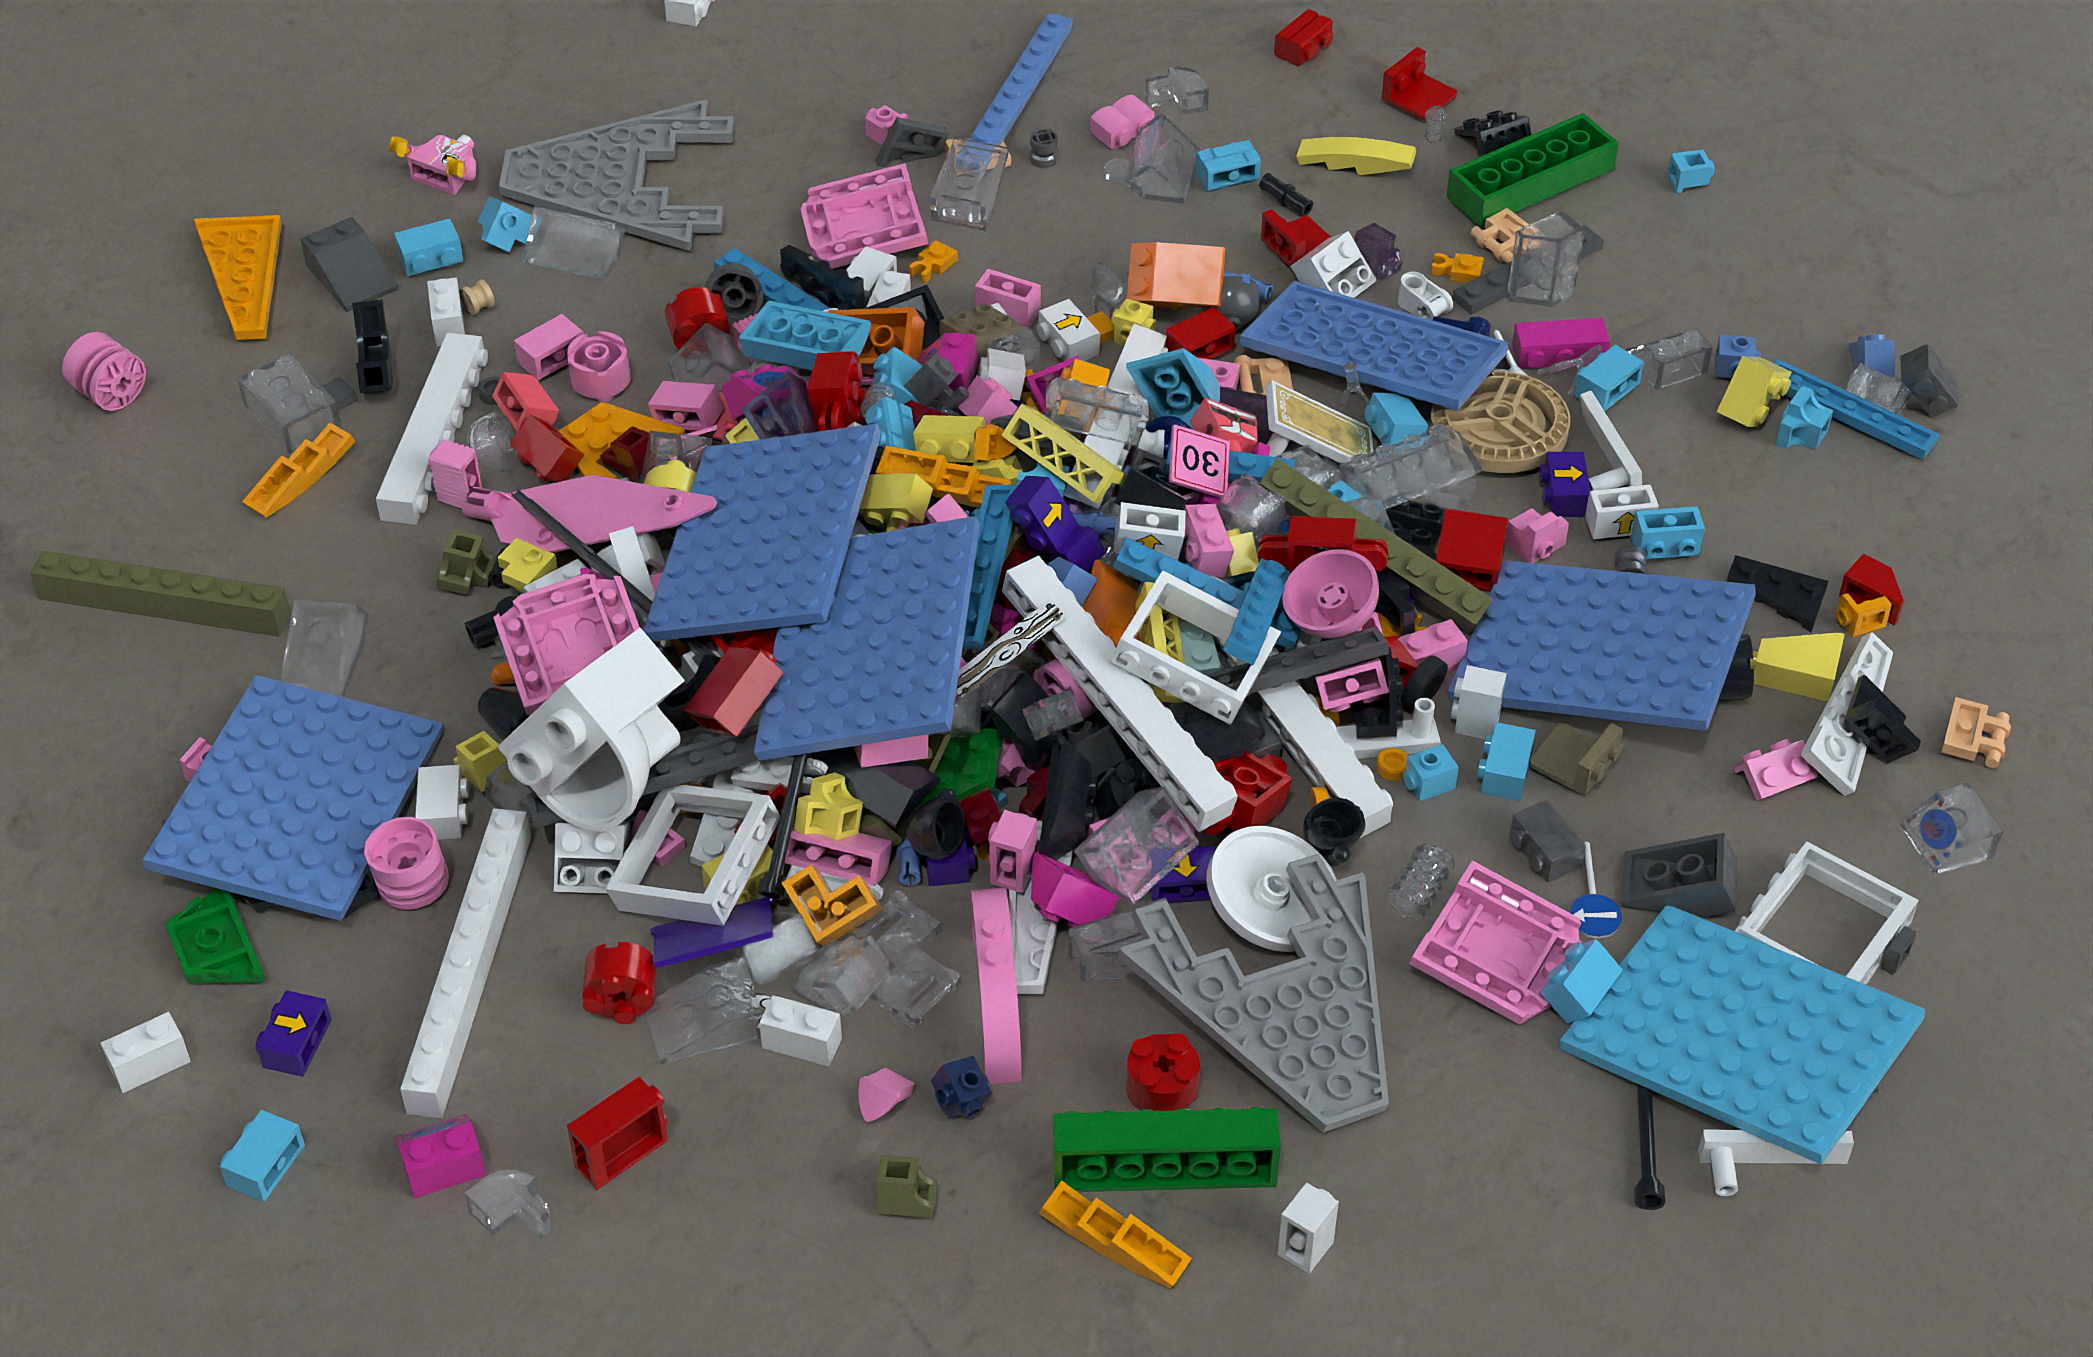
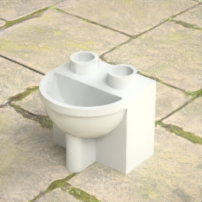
M639 628L565 682L497 747L507 758L508 767L513 776L521 783L530 785L540 799L559 817L570 824L590 831L612 829L633 813L646 787L650 767L680 744L681 739L678 730L657 705L685 680L645 632Z

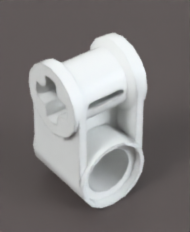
M1407 272L1402 275L1397 300L1401 308L1407 310L1412 315L1436 321L1437 316L1441 313H1448L1452 310L1453 300L1446 290L1439 288L1419 272Z

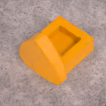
M987 424L986 427L976 428L974 460L989 461L1003 459L1019 448L1001 436L1005 429L997 425Z

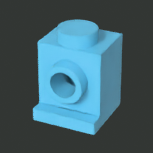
M1703 149L1671 154L1667 176L1676 193H1682L1683 188L1710 184L1711 177L1714 176V164L1712 160L1708 159Z

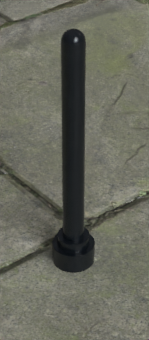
M809 753L794 755L769 871L765 872L764 877L759 879L757 894L764 897L784 899L786 890L782 885L785 879L782 872Z
M1637 1084L1642 1178L1635 1186V1203L1641 1209L1656 1210L1663 1207L1666 1201L1665 1187L1661 1184L1656 1174L1652 1090Z

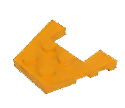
M600 402L559 430L564 437L584 454L577 465L581 477L597 475L617 479V476L603 467L604 464L600 455L611 447V442L632 426L651 433L656 445L659 442L685 435V429L604 402Z

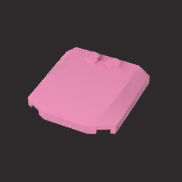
M905 163L811 187L808 190L809 198L807 203H803L800 209L812 255L819 260L828 262L831 269L851 264L853 258L858 256L865 247L891 254L929 244Z
M582 574L521 594L512 601L514 606L500 617L498 613L493 617L527 715H531L565 682L640 628L621 576H614V580L596 579L595 574Z
M1472 860L1431 930L1426 933L1413 954L1409 964L1520 1025L1551 1007V1004L1540 992L1549 981L1547 979L1548 974L1555 967L1561 965L1566 958L1564 956L1565 951L1576 942L1582 943V941H1579L1581 921L1580 918Z

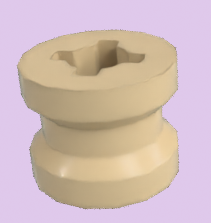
M483 279L475 282L473 287L465 286L460 289L461 300L471 315L479 313L483 307L490 308L495 305L493 293Z

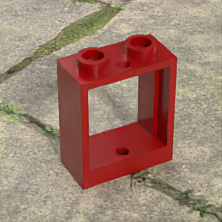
M637 1077L567 1125L574 1166L596 1191L668 1141L665 1126L668 1124L662 1107V1104L665 1102L664 1098L654 1085L648 1086L640 1077Z

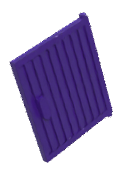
M764 897L734 905L724 926L677 920L651 928V935H654L655 968L774 938L770 904H773L772 897Z

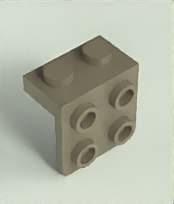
M981 304L976 306L975 309L952 314L951 317L940 320V337L945 333L975 334L979 363L981 357H985L986 343L1021 331V324L988 304Z
M1559 723L1531 756L1529 766L1585 796L1592 786L1603 778L1606 769L1612 761L1615 762L1619 758L1624 744L1621 743L1623 728L1611 723L1599 739H1596L1566 723Z

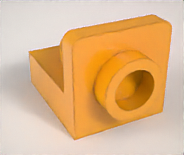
M1846 593L1840 597L1836 617L1839 624L1844 626L1852 637L1886 627L1892 604L1883 596L1857 605L1851 596Z

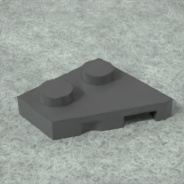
M896 117L875 159L877 165L885 167L887 166V161L902 159L903 163L918 158L925 159L938 156L948 136L946 127Z

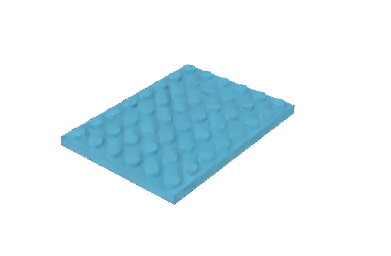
M1665 906L1619 966L1623 971L1592 1014L1574 1021L1560 1039V1050L1822 1165L1924 1020L1925 1008L1676 907Z

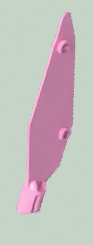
M589 475L520 490L586 545L609 541V533L633 526L636 535L674 527L713 510L717 505L716 499L712 496L597 475ZM473 487V492L467 497L468 503L463 504L462 513L465 516L492 521L502 544L510 545L515 538H518L551 553L571 549L525 510L512 497L511 492L504 493Z

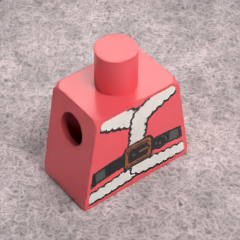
M1205 397L1190 420L1194 431L1229 441V451L1251 453L1257 444L1256 415Z

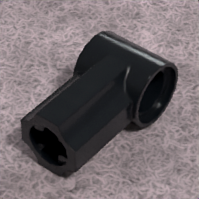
M517 596L503 598L497 604L494 611L464 623L470 641L475 648L500 638L493 617L498 613L501 617L514 606L512 601Z

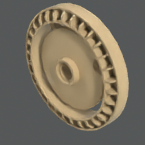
M1491 371L1458 411L1446 409L1441 405L1433 403L1430 430L1439 448L1457 462L1486 472L1516 473L1540 467V464H1545L1547 452H1561L1569 436L1570 412L1560 394L1542 381L1515 372ZM1544 414L1549 419L1552 426L1549 432L1545 433L1546 420Z

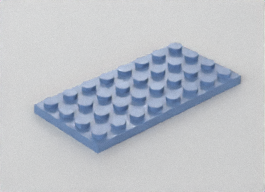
M1293 281L1240 335V346L1250 348L1255 352H1264L1277 356L1282 360L1294 361L1304 364L1309 368L1324 370L1336 376H1344L1357 380L1362 384H1371L1384 388L1389 392L1401 393L1414 397L1419 401L1431 402L1441 405L1443 408L1457 411L1507 354L1509 343L1297 281Z

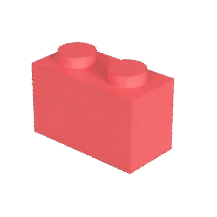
M503 372L492 397L515 430L518 432L530 414L549 422L553 426L559 409L535 376Z

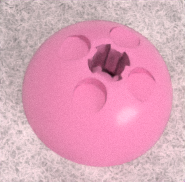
M1342 549L1328 550L1309 557L1292 571L1284 585L1282 601L1288 617L1302 631L1318 638H1340L1359 630L1372 616L1379 597L1378 577L1370 561L1359 553Z

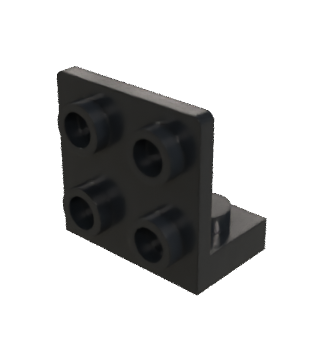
M1502 110L1487 113V118L1467 119L1463 121V126L1454 128L1455 134L1476 137L1480 157L1532 135L1527 116H1519L1517 112L1503 114Z
M1389 647V654L1384 655V676L1389 692L1382 694V699L1378 701L1363 703V700L1352 702L1357 739L1397 737V723H1403L1402 704L1400 703L1399 696L1403 692L1402 676L1399 675V659L1392 658L1391 647Z
M1866 675L1858 677L1844 719L1850 729L1855 731L1870 746L1872 751L1877 753L1887 764L1918 751L1921 740L1904 724L1905 714Z

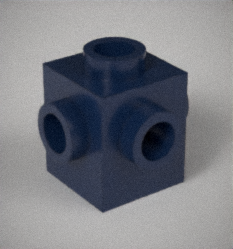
M974 1055L943 1064L931 1079L935 1089L936 1100L944 1108L948 1119L960 1115L963 1118H969L983 1110V1104L992 1094L989 1080L981 1072Z

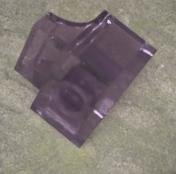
M1372 223L1356 231L1354 241L1373 275L1381 280H1385L1401 271L1403 261L1399 259L1400 250L1394 247L1396 235L1378 224Z

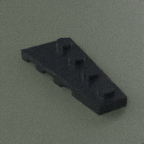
M791 245L780 249V268L782 273L799 284L804 291L811 293L819 299L821 303L829 308H837L838 310L865 308L863 278L859 276L850 278L848 271L841 268L835 271L830 268L828 262L824 260L816 262L811 254Z

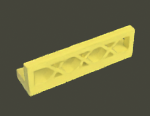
M1022 403L1001 435L1097 504L1112 482L1122 486L1128 475L1042 413ZM1024 420L1029 424L1031 437L1019 440L1014 434ZM1050 439L1053 442L1054 454L1043 457L1040 455L1039 441ZM1073 455L1076 457L1077 471L1065 473L1062 458ZM1084 464H1086L1090 468L1084 469ZM1097 472L1103 478L1095 491L1092 492L1087 488L1085 475Z
M1144 582L1135 604L1136 613L1155 583ZM1155 605L1139 630L1140 641L1185 664L1178 617ZM1162 613H1166L1168 619L1164 622ZM1166 637L1171 641L1169 645L1166 644ZM1146 681L1153 689L1154 695L1159 701L1176 704L1185 702Z

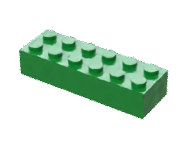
M1581 113L1450 169L1446 197L1477 225L1483 227L1487 218L1506 208L1515 213L1615 168L1619 142L1586 114Z
M1220 1107L1213 1110L1182 1108L1175 1111L1144 1109L1137 1112L1106 1110L1095 1113H1079L1076 1111L1054 1113V1190L1061 1180L1077 1192L1277 1187L1281 1149L1277 1108L1252 1107L1250 1109H1227Z

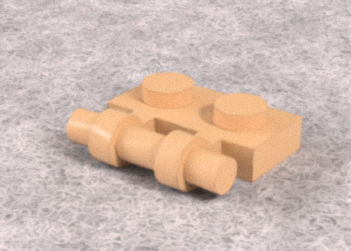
M1508 208L1487 218L1485 230L1476 226L1470 232V235L1476 239L1477 245L1483 249H1489L1495 259L1505 263L1517 259V256L1513 254L1514 252L1523 256L1545 245L1546 241L1545 236ZM1499 238L1503 243L1500 244L1496 239Z
M1955 697L1941 752L1975 761L1977 752L1983 753L1986 757L1985 764L1987 767H1998L1999 761L2004 758L2006 751L2004 740L2008 738L2011 730L2010 716L2005 712L1997 713L1996 717L1988 716V705ZM1982 731L1989 732L1991 739L1981 736Z

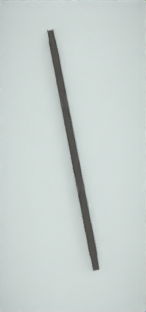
M519 489L514 494L511 492L512 497L525 510L606 579L614 580V576H621L628 597L649 614L652 600L533 499L528 498ZM695 637L678 639L701 660L705 654L716 656Z

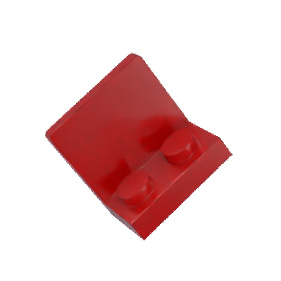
M1416 47L1384 72L1381 99L1426 121L1456 98L1457 90L1424 74L1426 51Z
M1273 209L1262 213L1261 240L1290 267L1325 240L1331 238L1327 232L1307 215L1287 223Z

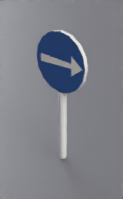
M1586 841L1584 842L1586 846L1584 856L1589 894L1576 899L1571 906L1570 913L1580 918L1581 926L1579 933L1590 938H1606L1616 933L1621 926L1622 914L1619 906L1612 899L1596 894L1590 843Z

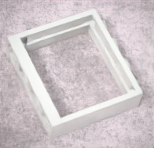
M1162 571L1122 635L1110 662L1231 725L1267 661L1281 631L1271 626L1269 627L1260 653L1254 665L1250 666L1237 691L1215 681L1135 639L1155 605L1224 641H1227L1239 612L1238 609Z
M681 784L660 790L644 821L640 824L630 846L624 852L616 871L609 879L606 891L619 911L724 926L780 820V815L769 795ZM680 810L744 818L704 894L639 885Z
M1806 841L1797 854L1791 853L1789 855L1783 873H1775L1768 885L1767 894L1765 896L1763 894L1758 895L1752 905V913L1748 918L1743 916L1740 919L1739 926L1735 932L1814 963L1760 934L1804 874L1888 918L1846 975V977L1866 985L1884 961L1890 944L1903 927H1908L1912 922L1919 900Z

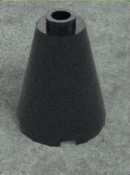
M492 687L487 689L478 701L477 708L479 714L503 741L530 716L526 714L520 694L517 691Z

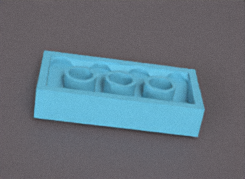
M768 301L739 336V341L743 354L746 357L813 370L817 353L854 351L859 357L869 335L871 322L869 320Z

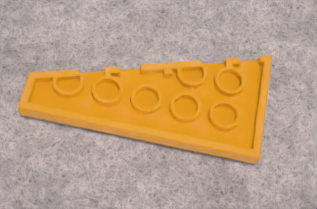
M280 215L194 219L197 233L236 340L266 339L282 227Z

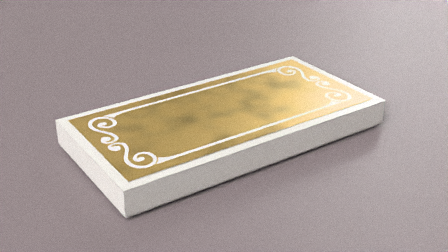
M1273 380L1270 381L1266 386L1269 430L1366 476H1370L1375 471L1371 427Z

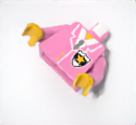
M437 135L429 142L416 147L409 145L408 141L404 138L391 137L388 150L396 152L399 157L408 159L411 179L456 195L465 181H473L476 177L477 163L473 158L472 152L474 143L467 135H461L457 140Z

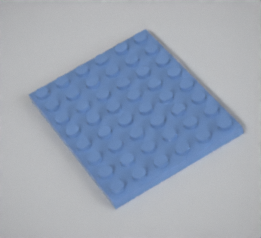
M878 425L855 426L705 447L690 493L712 496L716 499L717 505L713 510L683 522L678 526L643 631L650 640L661 641L826 622L882 432Z
M976 516L850 539L826 622L778 627L773 656L777 660L775 665L784 673L763 701L754 754L759 761L951 731L980 523Z
M1504 560L1499 571L1498 582L1493 585L1489 597L1493 600L1478 621L1467 645L1466 657L1461 660L1448 689L1449 700L1460 699L1454 697L1455 686L1458 677L1464 678L1468 665L1507 673L1501 707L1707 731L1756 595L1755 585Z
M255 675L144 856L143 867L146 870L342 921L370 869L364 855L365 843L372 831L384 822L398 818L418 781V767L426 766L443 734V723Z

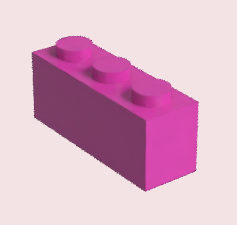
M1603 317L1515 323L1512 341L1513 351L1520 369L1589 365L1595 361L1601 352L1609 350L1610 345Z

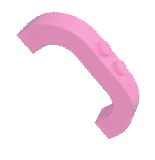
M1006 887L970 890L972 938L975 941L980 991L984 1072L990 1084L1022 1082L1018 997Z

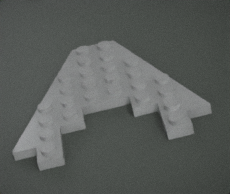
M701 100L506 150L499 183L500 195L616 229L619 233H630L680 249L691 250L693 233H722L723 206L668 205L669 187H643L646 160H674L676 142L732 143L733 116H707L708 100Z
M1319 853L1289 862L1286 872L1314 921L1291 927L1288 931L1287 937L1300 959L1246 976L1243 975L1229 948L1197 957L1166 900L1135 909L1132 918L1144 940L1120 947L1118 952L1120 960L1322 1133L1386 1111L1389 1105L1366 880L1363 872L1334 881Z

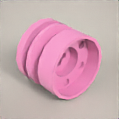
M96 331L83 335L68 349L63 359L62 374L64 380L72 388L88 397L104 410L115 411L132 403L139 395L145 383L146 368L144 362L136 354L122 347L107 334Z
M414 817L395 818L381 824L368 837L365 843L364 855L381 899L390 907L401 910L418 909L431 904L442 895L448 885L449 871L435 832L427 822Z

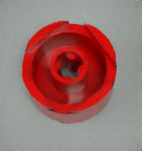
M705 287L688 288L676 294L677 299L671 305L670 301L665 307L666 321L673 343L683 356L690 357L699 351L709 349L719 351L726 347V340L730 335L731 326L722 298L717 292L716 294L711 293L709 288Z
M618 942V947L606 948L605 943L593 948L587 954L585 960L582 993L583 1008L588 1012L613 1018L619 1024L633 1023L635 1017L646 1013L652 1007L655 997L656 968L651 952L631 942Z
M1154 1034L1136 1039L1133 1042L1127 1059L1126 1091L1131 1104L1137 1109L1139 1106L1143 1110L1175 1111L1182 1108L1188 1109V1106L1196 1100L1199 1091L1200 1059L1197 1051L1184 1034Z

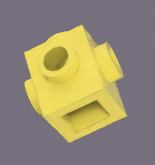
M1126 298L1120 309L1116 308L1112 315L1111 325L1114 326V343L1125 346L1134 323L1154 331L1156 320L1153 319V306Z

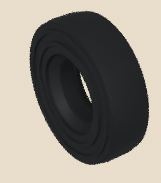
M1434 655L1427 657L1416 668L1403 689L1400 697V702L1403 706L1414 712L1416 700L1420 698L1432 699L1445 679L1448 665Z

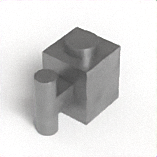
M935 353L904 384V387L917 401L926 407L937 398L942 404L936 410L947 415L969 396L968 390L963 386H960L955 392L948 386L958 374L954 371L952 364L938 353Z

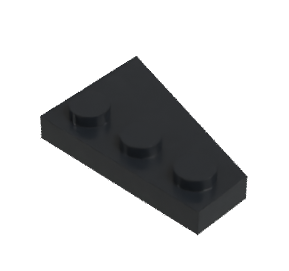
M1735 555L1726 582L1754 584L1756 591L1754 601L1757 603L1766 602L1777 608V614L1786 619L1791 616L1803 623L1802 628L1812 633L1829 581Z

